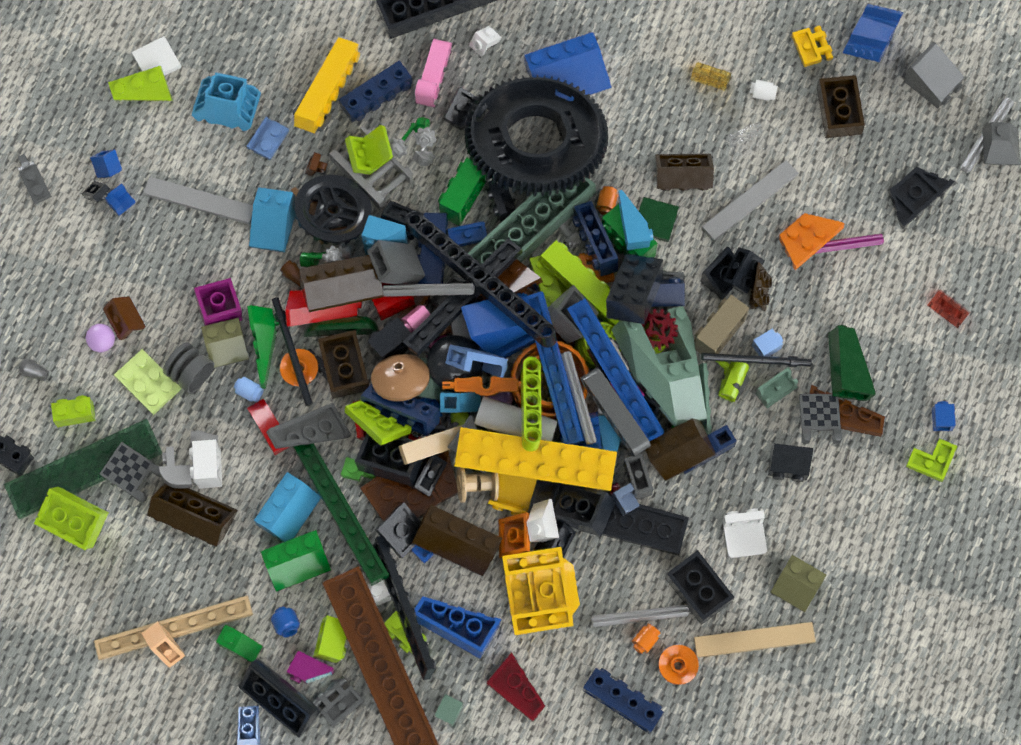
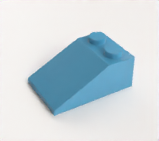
M258 187L253 203L249 247L285 253L295 219L294 204L296 196L293 192Z

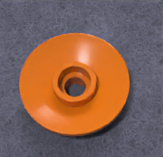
M296 349L300 365L303 367L305 381L308 385L315 379L318 373V362L311 352L305 349ZM287 353L280 363L281 376L288 384L299 387L289 353Z
M670 646L660 656V673L666 681L672 684H686L693 680L698 672V658L694 651L687 646ZM675 663H681L682 668L676 669L674 666Z

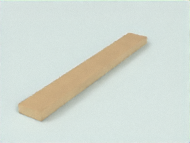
M247 595L162 620L159 623L174 639L252 616L253 612ZM155 623L94 640L98 660L147 647L148 644L142 632Z

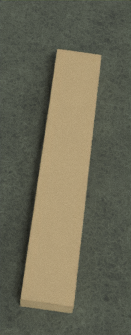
M463 425L398 446L404 465L450 450L448 448L449 444Z
M812 622L694 637L697 658L816 642Z

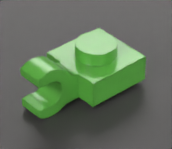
M346 457L341 477L359 482L361 476L369 479L375 478V475L358 471L355 459Z

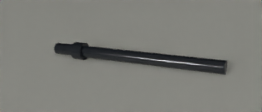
M275 297L272 299L276 312L274 314L276 322H279L305 406H310L313 402L287 326L286 312L282 309L279 297Z
M718 353L701 354V360L775 364L794 368L812 365L811 359L798 358L797 356H788L786 358Z

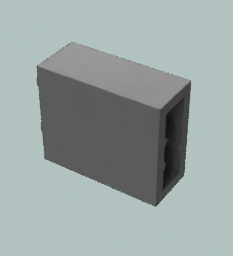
M378 240L368 250L378 279L382 283L398 285L417 284L425 277L414 246L411 244Z

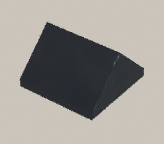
M726 247L703 271L700 280L701 283L722 300L733 289L721 281L734 257L730 247Z

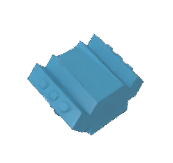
M215 73L212 77L208 76L201 81L191 116L197 121L205 119L209 124L224 125L233 129L238 126L242 131H246L252 126L261 92L255 86L248 85L245 78Z

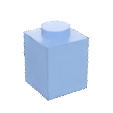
M772 328L754 339L752 347L759 356H771L781 350L783 339Z

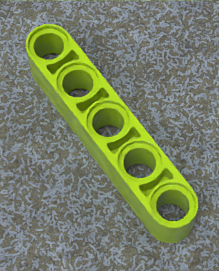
M527 357L523 362L521 371L522 446L530 452L538 449L542 436L541 364L536 357ZM528 420H533L535 423H530ZM532 437L535 441H530L528 438Z

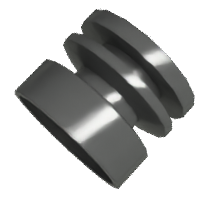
M185 342L170 355L163 367V373L165 376L170 377L173 382L178 381V385L191 394L197 391L209 378L214 369V362L204 354L199 355L197 348H193L189 342Z

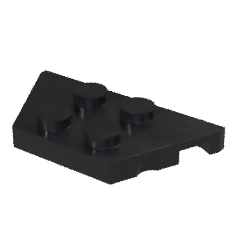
M915 167L889 190L900 227L904 229L953 186L955 181L938 177V174L929 173L924 169Z

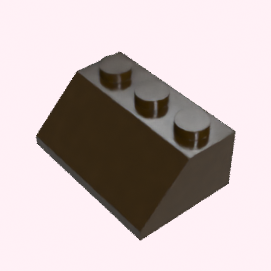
M655 154L657 189L662 191H669L671 189L682 191L698 189L705 191L713 188L714 166L711 154Z
M694 418L649 441L651 446L645 450L651 464L665 481L716 455L701 421Z

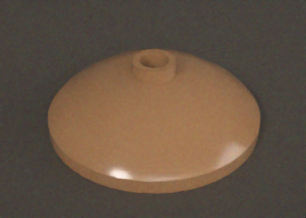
M396 354L383 359L375 366L371 375L372 386L375 392L384 399L391 401H405L418 396L425 390L430 379L429 369L425 362L410 354Z

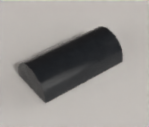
M257 658L249 665L239 688L300 738L315 721L320 713V708L261 659Z

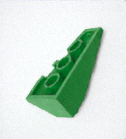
M250 305L247 308L253 338H255L253 345L257 355L256 362L261 387L266 389L277 334L276 326L279 325V322H276L272 308Z

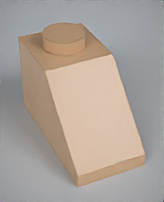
M158 621L142 632L149 648L169 668L185 657L184 652Z

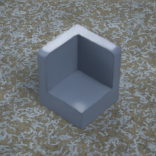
M631 483L611 495L623 516L639 507V503L632 493L634 488Z

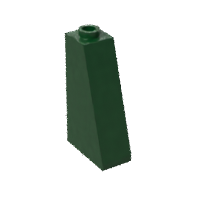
M846 325L836 326L828 333L832 396L867 401L875 396L876 392L855 328H849Z

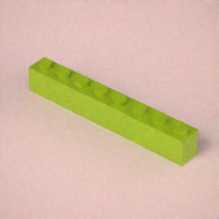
M555 240L540 256L538 261L565 287L569 289L574 285L599 312L597 316L603 322L615 326L620 320L606 318V299L610 292L608 284L600 281L593 270L586 268L579 257L572 255L564 243ZM649 323L645 326L644 331L649 328ZM662 346L661 351L658 350V347H655V354L661 353L665 346Z

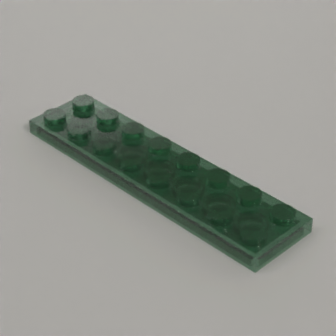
M148 420L140 421L5 483V489L18 519H23L40 511L50 488L60 487L75 495L107 480L99 474L121 442L148 460L161 455L163 452Z

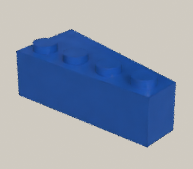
M423 596L414 609L418 624L481 659L501 624V619L488 617L479 612L467 611L465 608H457Z

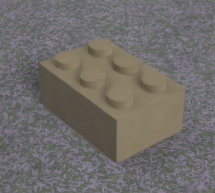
M730 295L728 299L724 298L718 306V311L716 313L712 312L708 317L706 326H701L696 332V338L694 339L695 350L700 354H719L745 322L750 308L733 295Z

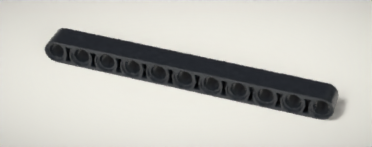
M412 211L407 214L406 223L409 232L464 280L468 283H473L477 291L540 345L547 348L555 345L557 341L555 328L549 321L420 212Z

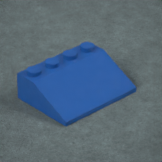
M593 32L524 55V65L528 75L531 74V77H536L538 74L541 78L546 75V78L549 79L551 76H553L554 80L560 78L561 82L567 80V84L573 83L574 88L579 86L580 91L585 90V95H592L612 88L600 47ZM556 90V96L564 98L568 101L574 100L573 96L570 98L565 94L557 92Z

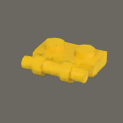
M820 25L814 27L815 33L813 34L810 28L793 32L791 35L804 67L820 63L822 61L821 55H825L827 61L833 59L831 53L833 50L831 45H828L826 33L822 31ZM815 41H819L821 47L818 48Z

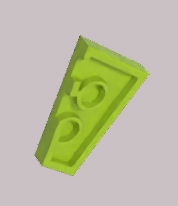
M162 66L108 82L114 100L173 101Z
M361 400L345 406L344 412L380 445L411 433L412 427L409 425L402 426L398 424L397 419L381 415L380 410Z

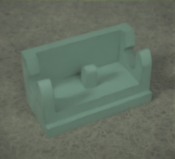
M789 367L757 388L756 395L766 408H769L798 388L797 378L793 379L791 376L792 371Z

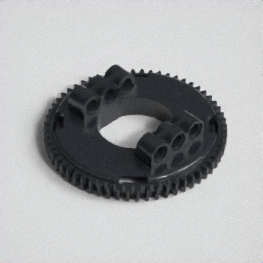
M530 74L529 78H525L522 75L521 79L515 76L513 81L509 78L507 83L503 80L501 85L496 83L495 89L490 87L489 92L484 91V96L480 95L479 100H475V105H472L465 123V148H467L469 159L473 160V166L477 165L476 170H481V175H486V180L492 178V184L498 182L499 188L505 185V191L512 188V193L519 190V195L526 191L527 196H529L530 192H533L534 197H536L537 192H540L541 196L548 192L549 196H551L552 191L559 194V189L566 192V187L572 190L573 184L578 187L579 181L584 183L585 178H590V173L595 174V169H599V164H602V159L605 158L608 147L607 121L605 120V115L602 114V109H599V104H595V99H590V94L585 95V90L580 91L579 86L574 88L573 83L567 84V80L561 82L560 78L554 80L553 76H551L549 79L546 78V75L541 78L538 74L536 77H531ZM556 90L557 92L565 94L570 98L573 96L574 100L568 101L564 98L556 96ZM486 109L489 110L481 122H477V117L481 118L483 112ZM544 117L556 123L563 143L555 150L547 153H527L513 145L508 130L514 123L523 118Z

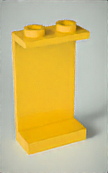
M498 473V499L496 501L490 499L488 504H491L493 509L503 511V509L510 510L512 515L528 513L537 479Z

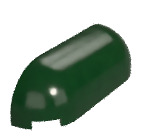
M359 315L309 323L305 328L304 337L332 336L353 330L356 331V335H371L373 332H379L380 330L373 319Z

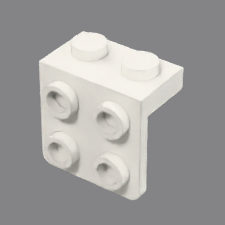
M755 508L747 510L746 513L731 511L724 515L722 522L729 558L762 555L767 552L763 527L765 519L764 510L758 511Z

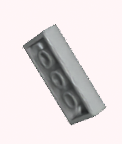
M483 396L474 424L503 434L522 437L521 408ZM541 415V440L552 441L558 420ZM528 420L530 423H535L533 420Z

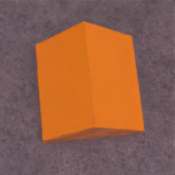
M525 512L498 519L499 537L502 538L499 545V558L506 555L530 552V539L526 524L529 513Z

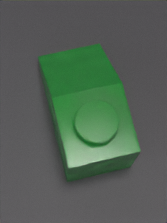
M226 624L216 640L218 646L250 663L256 660L263 647L245 634Z

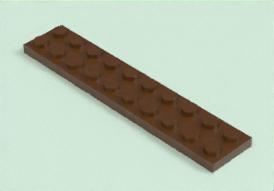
M359 566L322 582L393 744L439 745Z

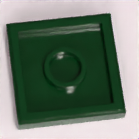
M643 197L639 212L647 221L648 229H652L653 238L669 242L679 206Z

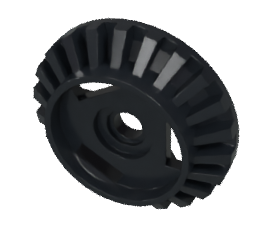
M321 175L309 180L300 188L294 204L295 218L298 220L299 227L305 230L306 235H311L313 240L324 241V244L334 243L339 245L342 242H345V244L350 243L352 239L356 240L363 233L368 216L372 214L371 202L365 190L353 180L340 175ZM340 198H342V199L346 200L347 202H349L352 207H349V206H348L346 203H344ZM313 201L318 202L315 215L309 214L310 205ZM335 207L338 212L332 214L328 211V208ZM343 226H346V227H347V228L342 229V230H336V231L329 230V229H334V228L343 227Z

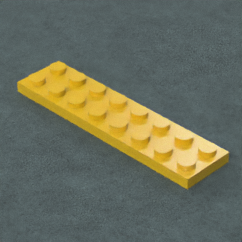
M461 427L455 466L611 491L617 452L541 440L538 449L530 452L523 448L521 436ZM528 438L530 441H535L534 438Z

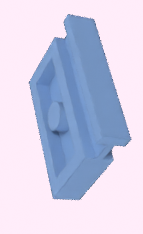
M265 117L249 141L247 149L271 160L288 134L289 128Z

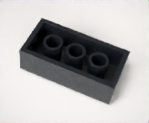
M634 254L625 255L606 299L607 319L645 324L663 280V259Z

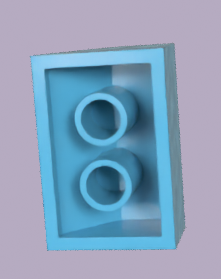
M371 215L368 216L362 233L365 255H369L368 250L378 240L408 244L405 225Z
M286 472L254 519L256 526L280 541H289L294 539L321 499V496L304 482Z

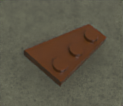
M517 259L498 277L501 282L516 294L519 292L524 293L531 285L535 283L538 285L543 282L541 277ZM482 294L476 298L478 302L488 300Z

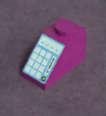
M297 651L287 670L288 675H290L289 679L297 684H300L301 681L307 684L333 675L335 672L334 668L300 651Z

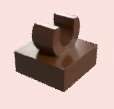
M316 152L312 154L305 171L306 175L312 176L315 172L323 173L326 170L327 163L320 161L321 154Z

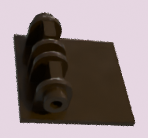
M760 262L757 265L756 279L751 287L749 305L751 309L756 310L760 307L763 311H766V305H769L770 302L768 291L772 286V277Z

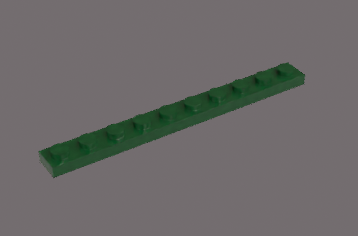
M315 444L292 446L370 585L373 586L388 578L389 574Z

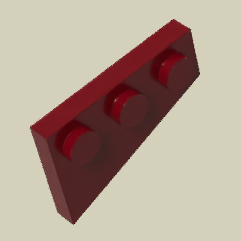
M511 652L486 684L533 722L545 708V704Z

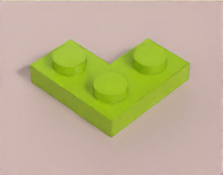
M939 438L932 455L914 448L906 467L943 482L957 446Z

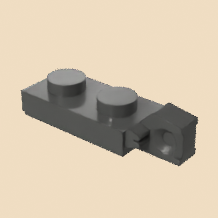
M25 154L18 156L22 165L18 168L19 174L33 203L36 205L51 198L52 196L34 161L29 163Z

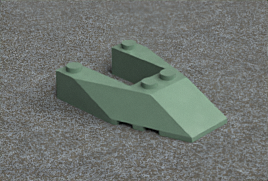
M683 306L667 309L664 313L666 315L670 312V319L675 318V324L678 325V330H676L678 337H673L675 343H668L672 351L655 354L640 323L619 321L612 329L623 356L629 363L634 379L637 383L641 382L647 390L646 394L657 401L660 405L659 409L674 427L692 418L700 421L707 418L692 326ZM669 328V330L665 333V336H666V337H667V336L669 335V333H670V328Z

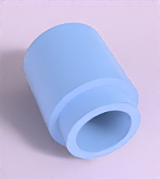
M245 376L241 379L238 378L234 384L235 393L250 402H258L264 392L261 385Z

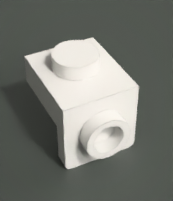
M487 26L475 32L469 46L480 56H483L487 48L500 41L501 36L490 26Z

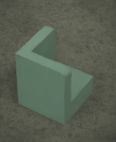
M445 694L435 713V717L449 723V726L453 727L464 706L463 702Z

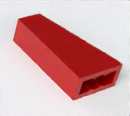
M290 291L285 309L287 326L358 316V310L362 308V302L309 312L303 292Z

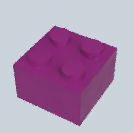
M231 278L194 288L195 299L204 326L235 318L243 321L242 310Z

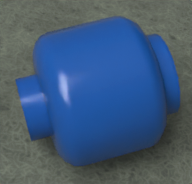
M280 607L275 610L271 617L272 625L279 636L291 637L297 633L300 627V621L295 610L292 608Z

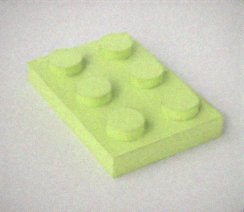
M143 349L114 374L153 415L181 390V387L176 382H173L170 377L164 375L163 369Z

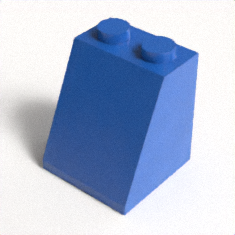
M489 300L461 307L471 339L485 352L491 353L527 334Z

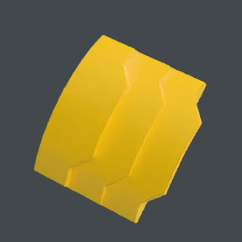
M561 547L502 556L514 635L574 626L572 615L580 605L574 565L563 558Z

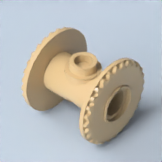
M457 467L456 483L458 498L461 503L466 501V492L490 491L491 499L493 501L498 499V473L488 472L484 474L472 472L471 474H465L464 468Z

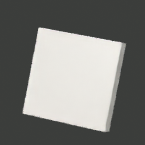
M165 36L132 52L141 71L162 66L164 75H167L181 68Z

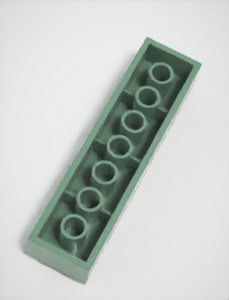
M585 178L584 183L579 181L578 187L573 184L572 190L566 187V192L559 189V194L552 191L551 196H549L548 192H545L544 196H541L540 192H537L536 197L532 194L468 254L482 264L507 239H510L522 248L523 253L517 260L520 262L524 261L574 214V206L588 202L596 194V184L590 179Z

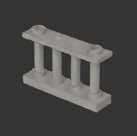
M363 125L360 127L363 138L372 132V130H367ZM334 149L329 153L331 161L349 179L359 184L365 190L370 201L379 210L386 206L385 196L403 180L406 179L410 185L413 183L412 171L407 166L403 167L395 157H392L390 161L368 178H363L360 173H353L352 166L347 162L349 158L348 150L339 153ZM391 167H394L400 174L383 189L376 191L372 187L373 183Z

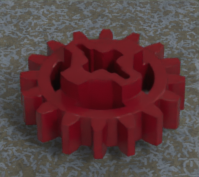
M653 309V314L649 313L645 324H642L645 330V326L649 323V328L646 329L645 333L653 349L658 347L659 351H661L662 346L668 349V343L674 344L673 337H678L676 332L678 325L675 324L676 319H670V312L664 315L663 309H661L660 313ZM654 326L661 330V335L656 330L654 331ZM669 328H670V333H669V335L666 337V336H665V333H666V332L669 330Z

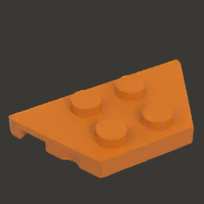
M804 213L779 235V240L785 248L787 256L790 257L793 268L795 270L798 269L844 229V223Z

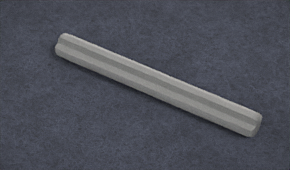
M1006 97L989 123L1002 122L1014 101ZM982 134L961 165V170L966 173L972 170L983 152Z
M473 283L383 286L384 296L472 295L475 292Z
M570 351L561 354L584 438L587 445L596 443V436L573 357Z
M687 605L595 615L591 617L592 627L685 617L689 615V608Z

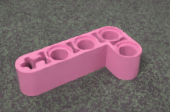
M433 39L422 79H419L416 85V104L435 107L434 101L435 99L437 100L440 90L439 84L442 83L445 73L443 70L447 66L450 56L451 42Z

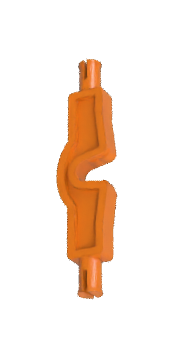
M479 376L455 378L451 382L442 381V385H450L442 386V389H454L456 393L474 392L479 396L490 397L499 392H518V389H521V381H518L517 378L493 376L490 378L489 388L485 389L483 388L482 378Z

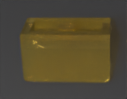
M697 62L695 68H693L691 80L726 91L732 73Z

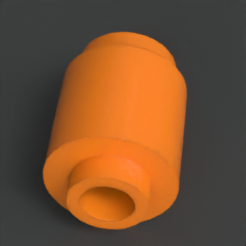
M604 186L600 190L596 209L600 214L606 215L616 206L618 198L617 189Z
M649 623L646 627L643 626L632 640L633 648L640 654L643 652L648 653L658 641L660 631Z

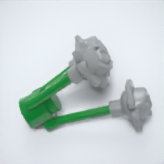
M420 117L416 120V123H411L410 128L401 139L393 138L389 140L393 157L401 158L407 154V147L404 145V141L414 130L416 144L422 148L420 151L415 152L413 159L420 166H428L430 163H433L436 156L432 151H428L427 146L432 147L433 142H436L437 138L435 137V131H430V121L428 118Z
M340 243L337 248L331 246L330 249H326V252H303L300 255V266H316L319 264V259L326 261V263L349 259L351 254L350 248L344 243Z

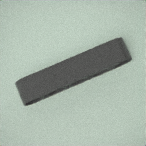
M599 368L593 369L580 378L592 399L633 457L651 446L648 438Z

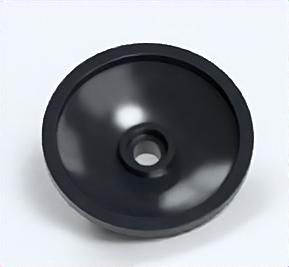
M449 335L439 339L431 347L427 356V367L431 379L440 388L442 386H450L442 385V381L451 382L455 378L482 376L484 362L473 360L470 372L445 363L450 344L479 350L476 344L468 338L459 335ZM444 389L449 392H455L454 389Z

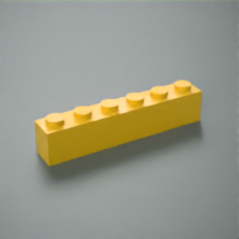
M340 37L337 38L294 114L295 127L314 134L318 127H322L325 114H329L332 102L338 98L339 89L344 87L347 75L350 76L352 73L354 62L357 63L360 58V52H358L359 44Z

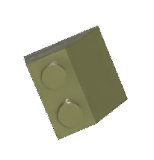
M239 318L201 327L207 353L214 362V368L249 360Z
M792 555L770 593L806 612L826 574Z

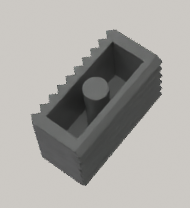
M638 454L635 457H626L623 467L626 471L625 474H627V481L634 488L633 495L636 500L651 496L654 489L643 455Z

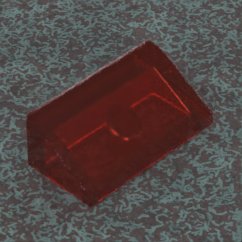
M941 289L928 303L930 308L957 328L971 313Z

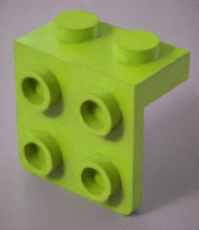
M379 125L364 138L348 136L345 139L353 173L371 175L393 157L386 128L383 125Z

